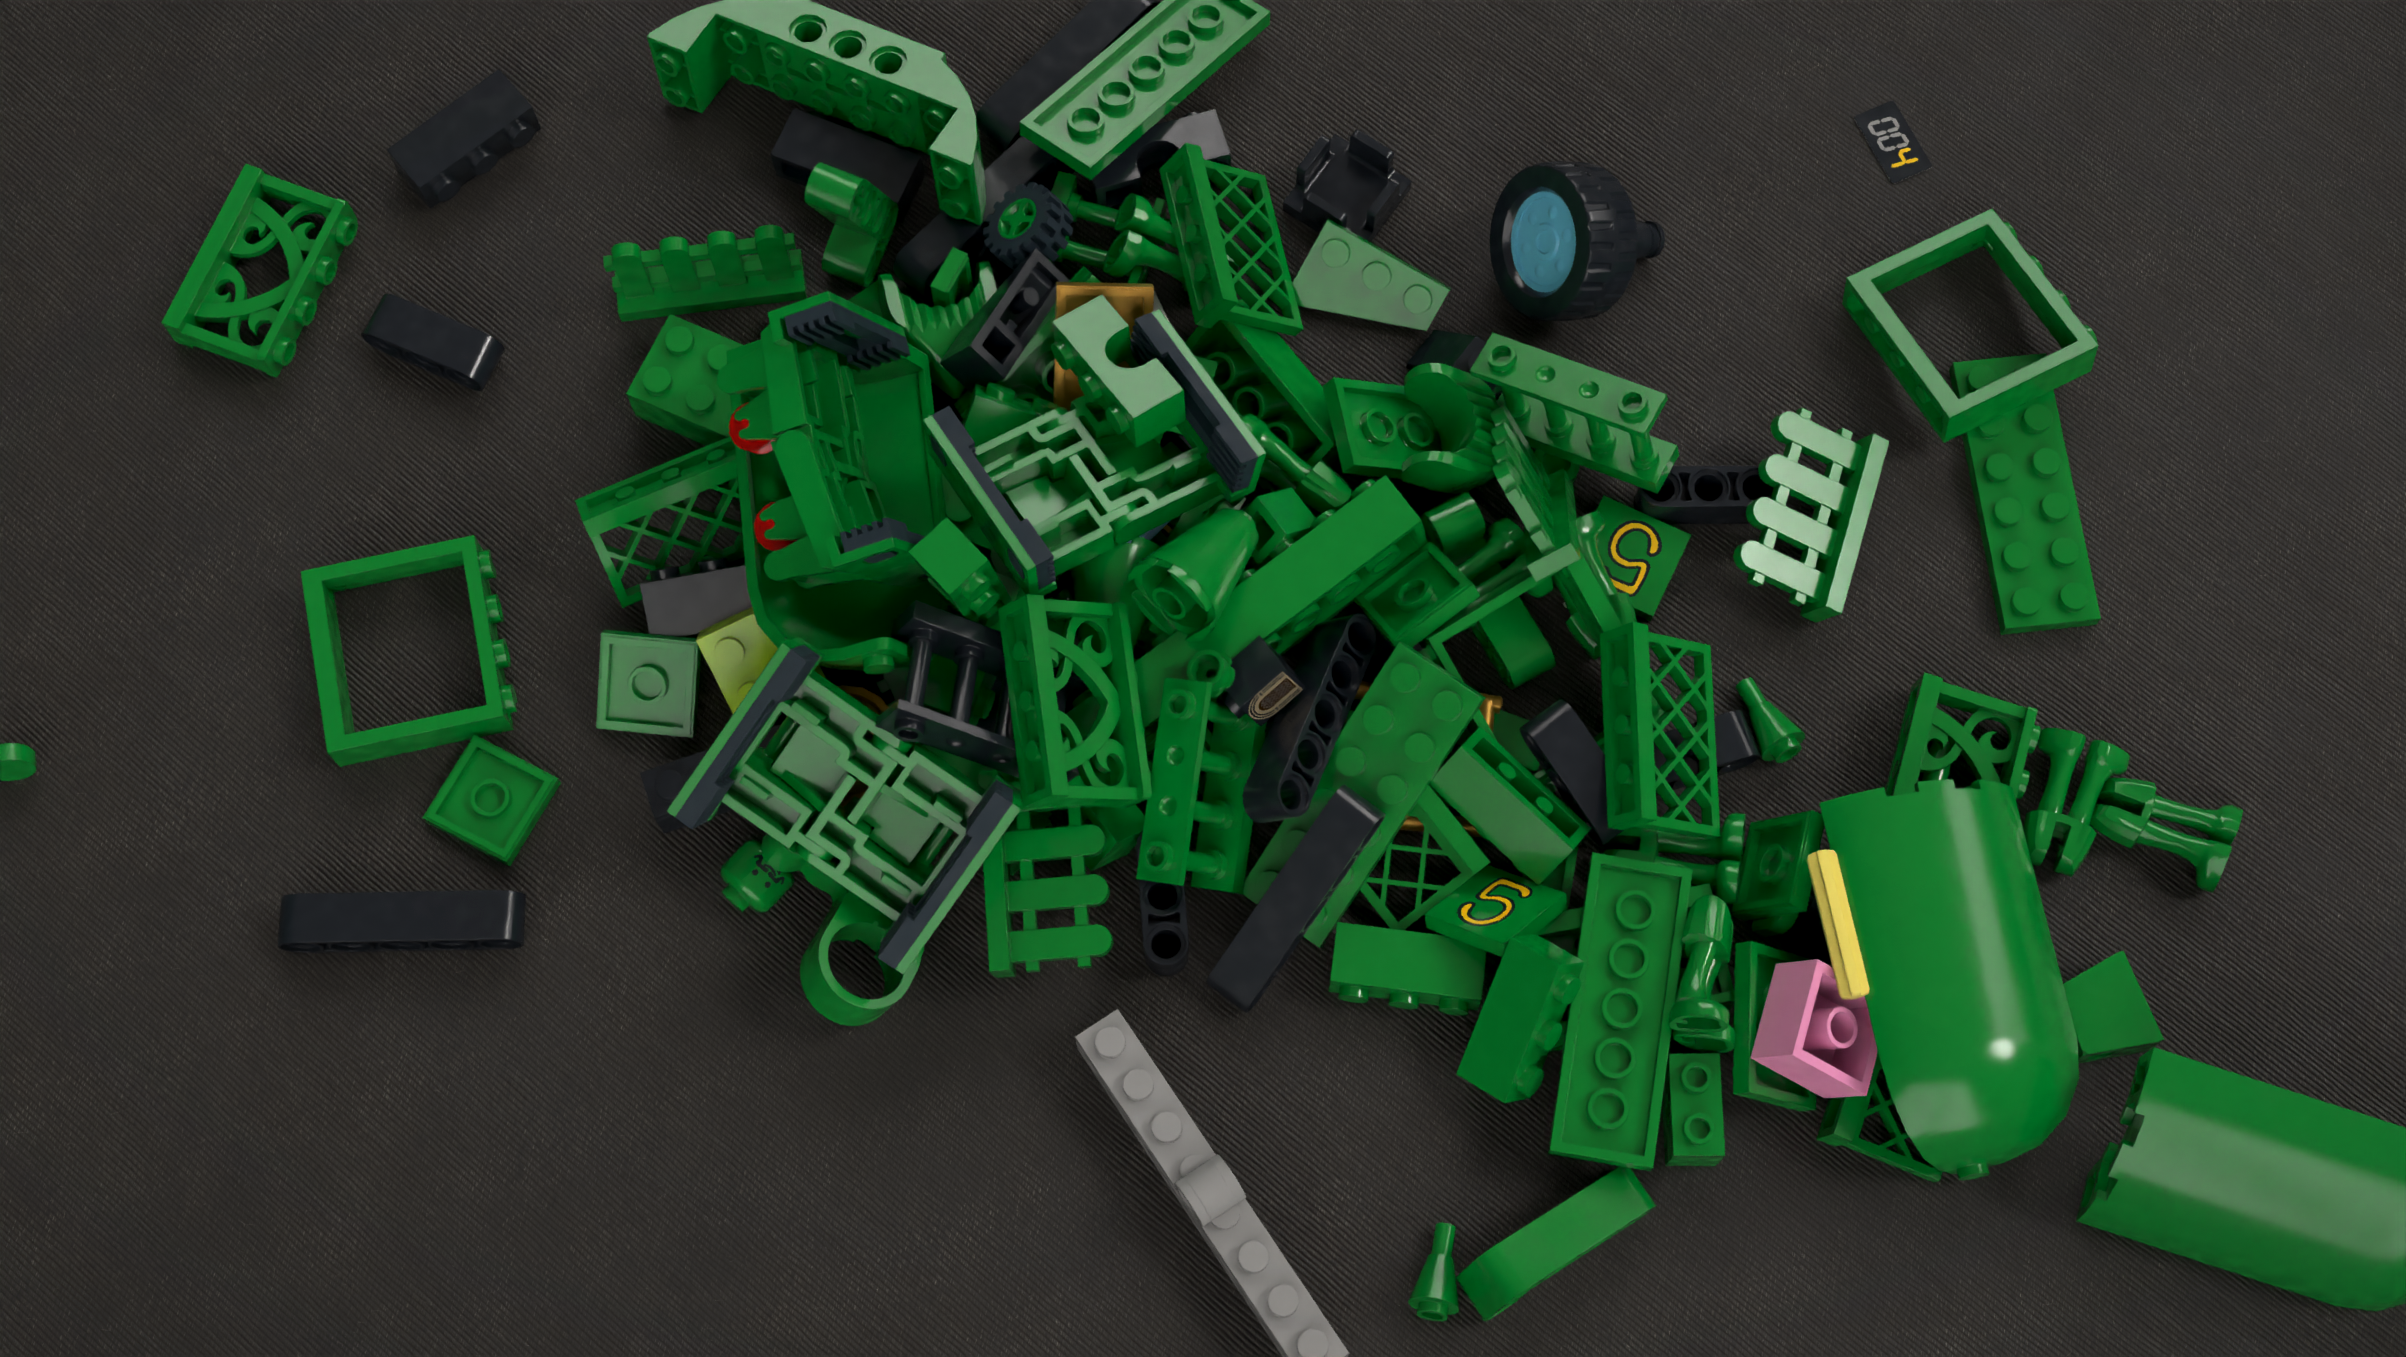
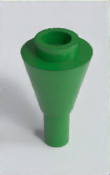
M1751 677L1740 681L1735 688L1750 711L1749 716L1762 759L1764 761L1775 760L1776 763H1783L1796 756L1802 749L1800 744L1805 738V733L1770 701H1766Z
M1437 1223L1435 1225L1431 1254L1428 1255L1408 1300V1304L1417 1309L1419 1317L1430 1321H1445L1448 1315L1459 1312L1454 1259L1452 1258L1456 1227L1449 1223Z

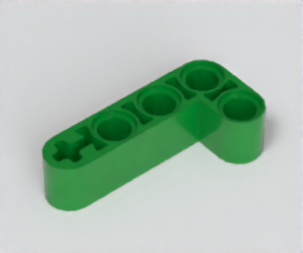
M819 162L812 170L808 179L804 201L835 224L823 254L822 270L858 285L868 287L876 276L895 227L898 205L867 179Z
M1463 492L1421 515L1427 543L1432 541L1455 566L1474 555L1486 544L1483 539L1486 530L1484 518L1476 502L1467 492ZM1497 563L1471 582L1476 587L1502 571V568ZM1519 596L1477 621L1476 625L1470 627L1498 674L1512 690L1556 666L1549 644Z
M1619 1166L1487 1250L1456 1277V1280L1484 1322H1487L1513 1305L1531 1289L1649 1213L1657 1205L1631 1168Z

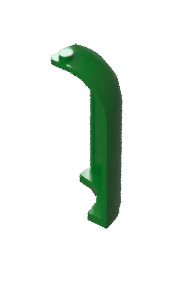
M761 339L726 351L727 364L737 361L762 346ZM907 343L911 356L904 357L900 355L901 359L896 361L890 358L891 363L885 364L880 362L881 366L879 367L870 365L871 369L868 371L860 368L861 373L853 375L869 464V476L871 481L876 484L886 516L906 523L908 531L926 536L946 518L941 471L928 453L923 424L925 418L934 414L928 355ZM742 393L737 395L730 394L732 414L739 406L750 402L747 395ZM735 444L747 590L757 625L777 648L783 642L798 637L802 638L825 655L818 666L841 670H863L867 674H884L892 671L894 668L909 666L912 648L905 642L891 638L894 619L915 600L953 614L949 605L935 592L929 582L912 588H905L862 580L826 585L816 589H806L800 587L795 580L779 582L770 579L764 571V562L766 557L773 551L764 548L758 542L754 532L755 519L759 511L767 504L792 495L775 452L771 451L768 454L758 455L740 449ZM932 653L931 661H933L938 655Z
M1953 779L1916 782L1914 785L1916 792L1886 796L1885 788L1882 787L1821 802L1819 804L1830 850H1834L1837 853L1870 987L1869 994L1865 995L1880 1062L1892 1101L1908 1136L1927 1162L1939 1171L1958 1174V1178L1961 1181L1985 1177L1990 1174L1988 1167L2005 1163L2040 1146L2066 1117L2079 1080L2077 1035L2013 788L2003 783L1978 779L1972 782L1971 786L1955 789Z
M2153 1047L2139 1057L2129 1095L2119 1118L2121 1124L2128 1126L2119 1145L2111 1142L2108 1143L2100 1160L2088 1172L2076 1222L2337 1307L2378 1312L2406 1304V1127Z

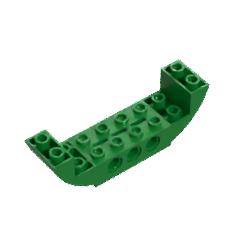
M722 0L697 7L674 17L647 35L663 97L671 104L703 113L728 79L734 76L744 84H754L774 92L782 99L794 100L826 116L832 115L852 123L855 127L861 128L864 131H872L892 139L902 147H912L929 154L939 209L955 219H965L981 225L986 205V183L976 115L968 92L958 76L947 66L944 52L810 0Z

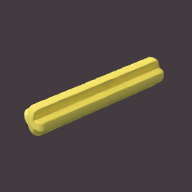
M1819 850L1807 856V864L1838 993L1842 999H1858L1869 994L1870 987L1837 853L1834 850Z

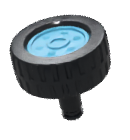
M1543 162L1522 169L1508 182L1500 194L1495 206L1490 229L1491 262L1495 278L1503 295L1517 311L1531 319L1542 321L1583 320L1605 313L1618 302L1628 287L1635 268L1636 259L1657 257L1665 245V233L1658 222L1636 221L1632 203L1618 179L1603 167L1586 162Z

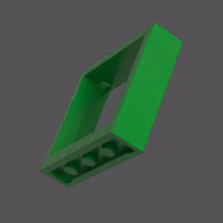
M1993 208L1846 278L1842 305L1943 443L2092 370L2099 346L2095 333L2088 325L2082 324L2072 312L2066 295L2061 290H2055L2045 277L2039 260L2032 255H2028L2018 242L2013 227L2008 222H2003ZM1984 246L2062 349L1958 399L1881 294Z
M474 535L301 571L326 749L329 756L339 767L472 739L474 734L478 737L514 730L511 713L517 712L516 703L518 701L513 685H506L504 668L511 667V659L506 640L499 639L496 625L503 622V611L498 595H491L489 579L496 578V569L492 564L490 550L483 551ZM464 565L487 705L355 733L334 592Z
M1580 551V560L1537 582L1529 569H1526L1472 602L1420 641L1419 644L1422 650L1419 653L1464 682L1442 643L1557 573L1599 650L1600 634L1620 627L1622 624ZM1651 694L1652 716L1657 721L1664 711ZM1478 709L1467 726L1470 735L1466 737V740L1481 726L1497 741L1480 709ZM1603 731L1593 739L1605 755ZM1543 769L1534 774L1551 792L1557 791Z

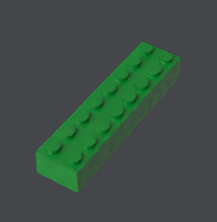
M1386 475L1377 482L1370 479L1362 483L1350 495V502L1338 511L1329 509L1322 513L1310 525L1312 530L1298 541L1289 539L1279 545L1270 556L1272 560L1256 571L1252 568L1243 572L1215 628L1204 640L1188 642L1184 640L1189 634L1179 630H1175L1171 635L1163 632L1152 642V650L1138 660L1134 658L1135 670L1138 675L1141 716L1145 726L1144 738L1147 756L1155 750L1165 678L1188 680L1187 665L1197 652L1205 649L1222 651L1233 659L1260 635L1282 656L1309 636L1317 624L1333 618L1353 603L1358 595L1427 544L1422 520ZM1212 671L1208 678H1213L1216 672ZM1089 689L1075 698L1071 704L1073 709L1066 713L1077 726L1082 738L1091 728L1100 709L1098 701ZM1217 697L1211 698L1210 701L1217 702Z

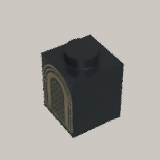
M1259 635L1232 659L1231 667L1235 669V679L1232 685L1225 689L1226 692L1220 697L1239 719L1247 714L1258 725L1262 726L1304 690L1306 686L1283 657Z

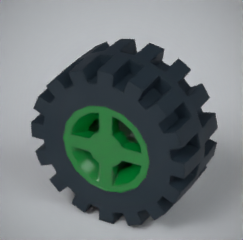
M1029 182L1027 187L1024 184L1017 185L1016 192L1012 193L1009 190L1003 194L1005 199L1001 203L997 201L993 206L995 209L994 214H988L986 222L989 226L983 229V235L987 238L984 240L985 245L1000 261L1012 270H1015L1035 248L1048 260L1051 259L1054 262L1059 257L1057 251L1060 248L1065 250L1068 244L1065 240L1066 236L1072 235L1073 228L1069 224L1073 222V216L1069 213V208L1042 184L1038 185L1035 182Z

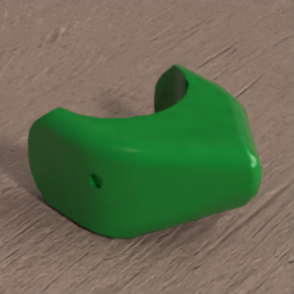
M989 261L976 262L975 288L971 295L963 298L958 304H950L945 308L939 305L929 307L926 304H916L910 297L900 292L891 273L878 275V300L882 317L902 327L907 343L928 355L931 382L952 399L958 400L966 388L940 364V361L962 329L997 291Z
M1426 363L1410 370L1404 377V392L1408 400L1420 406L1432 419L1441 439L1442 451H1424L1407 458L1402 464V481L1438 493L1459 494L1495 479L1496 476L1492 466L1497 464V461L1493 455L1492 447L1497 444L1492 436L1491 429L1496 426L1490 412L1498 408L1499 405L1490 387L1483 380L1471 376L1470 373L1446 364Z

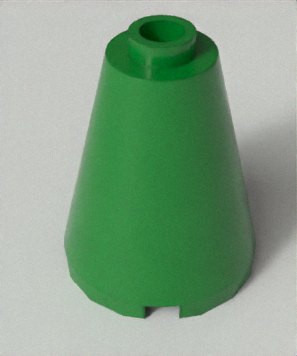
M1223 508L1137 562L1128 575V582L1133 579L1135 581L1137 589L1132 593V597L1143 614L1159 629L1169 635L1177 629L1189 634L1184 641L1197 642L1204 640L1215 628L1258 543L1259 535L1254 520L1242 510Z
M1139 536L1132 539L1131 543H1117L1114 540V549L1070 569L1074 601L1111 604L1114 602L1126 603L1128 620L1132 630L1133 654L1147 617L1132 597V593L1137 587L1134 579L1128 582V575L1137 562L1160 548L1156 543ZM1081 623L1077 628L1079 642L1091 636L1089 624Z

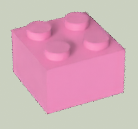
M1819 959L1776 964L1751 1059L1823 1098L1867 1096L1878 1050L1865 996L1852 1000L1842 999L1838 993L1833 968Z

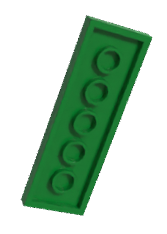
M1163 0L1020 121V135L1089 180H1092L1270 25V11L1253 0Z
M2046 353L1953 362L1949 369L1953 392L1959 399L2047 355ZM2054 390L1962 434L2001 635L2096 625L2101 619Z
M1399 642L1339 734L1309 808L1305 814L1299 817L1284 819L1245 879L1243 895L1258 905L1328 801L1345 784L1384 812L1386 816L1304 935L1310 942L1319 948L1322 947L1486 697L1404 642Z
M1592 852L1576 957L1585 961L1579 976L1581 979L1579 992L1574 1000L1569 1003L1548 1154L1645 1171L1653 1169L1672 1031L1669 1027L1671 1007L1676 1001L1683 948L1682 936L1687 918L1693 869Z

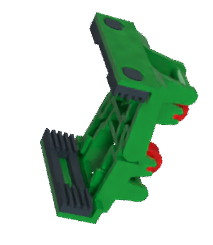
M829 291L768 312L769 325L760 333L762 346L737 361L726 364L717 374V384L723 392L731 395L742 393L750 399V402L739 406L731 416L729 434L733 443L740 449L758 455L768 454L771 451L775 452L792 495L767 504L759 511L755 519L754 532L758 542L764 548L773 551L766 557L764 562L766 575L770 579L779 582L795 580L800 587L806 589H816L826 585L862 580L905 588H912L929 582L927 580L929 577L920 569L908 552L925 536L908 531L906 523L886 516L876 484L870 479L867 452L853 375L861 373L860 368L868 371L871 369L870 365L879 367L881 366L880 362L885 364L891 363L890 358L896 361L901 359L900 355L904 357L911 356L904 329Z

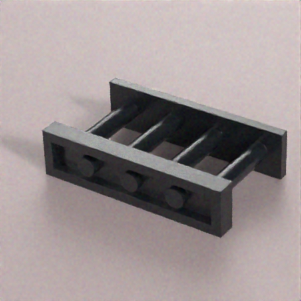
M915 600L894 619L891 638L905 642L912 648L904 699H898L876 719L875 727L892 732L896 738L902 741L920 742L1019 778L1001 632ZM932 653L951 659L957 665L949 716L923 707ZM1059 663L1057 667L1053 668L1054 678L1057 675ZM977 669L997 676L1002 681L995 733L969 724ZM1073 671L1067 684L1056 692L1058 710L1065 713L1066 702H1071L1088 688ZM1077 767L1066 772L1068 782L1079 775Z

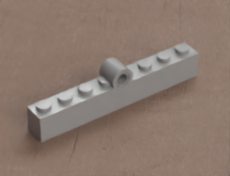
M1116 1009L1075 1036L1078 1051L1281 1356L1348 1357V1350L1245 1199L1246 1195L1238 1180L1221 1156L1214 1153L1120 1011Z

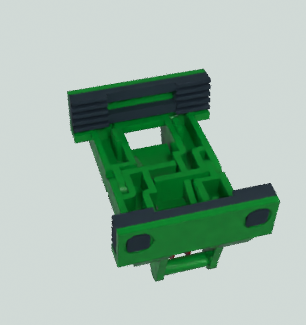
M1160 309L1135 319L1134 323L1136 325L1133 326L1134 332L1131 333L1132 339H1130L1132 357L1125 361L1130 368H1135L1157 358L1184 389L1186 420L1176 427L1192 449L1172 459H1169L1160 447V441L1164 433L1136 448L1124 433L1118 435L1112 429L1106 418L1105 410L1098 401L1090 402L1085 395L1071 402L1070 411L1064 407L1056 408L977 447H974L975 442L950 406L923 420L929 455L1025 594L1046 595L1056 590L1055 576L1114 549V540L1117 543L1129 542L1220 494H1223L1227 501L1231 503L1255 491L1266 456L1265 450ZM1047 474H1049V476L1052 478V480L1054 481V483H1052V482L1050 481V479L1048 478Z
M800 637L783 642L674 799L667 812L690 829L700 826V824L702 825L710 821L722 803H724L790 849L796 845L795 850L803 859L893 920L881 938L878 958L904 975L1021 810V791L997 774L985 790L920 743L902 741L896 738L892 732L875 727L876 719L879 716L877 713L814 671L825 656L822 652ZM781 713L786 714V719L766 748L759 747ZM859 779L869 787L852 812H849L839 804L856 780ZM871 826H873L874 830L870 834ZM955 831L957 833L956 837L934 867L931 863Z

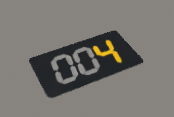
M1889 101L1854 117L1855 122L1892 183L1900 182L1932 167L1931 162L1894 101Z

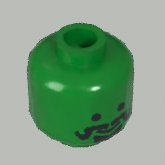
M754 839L746 841L722 866L720 872L722 879L727 884L721 893L742 913L748 906L760 913L767 912L794 883L792 872L777 871L766 863L762 856V843Z

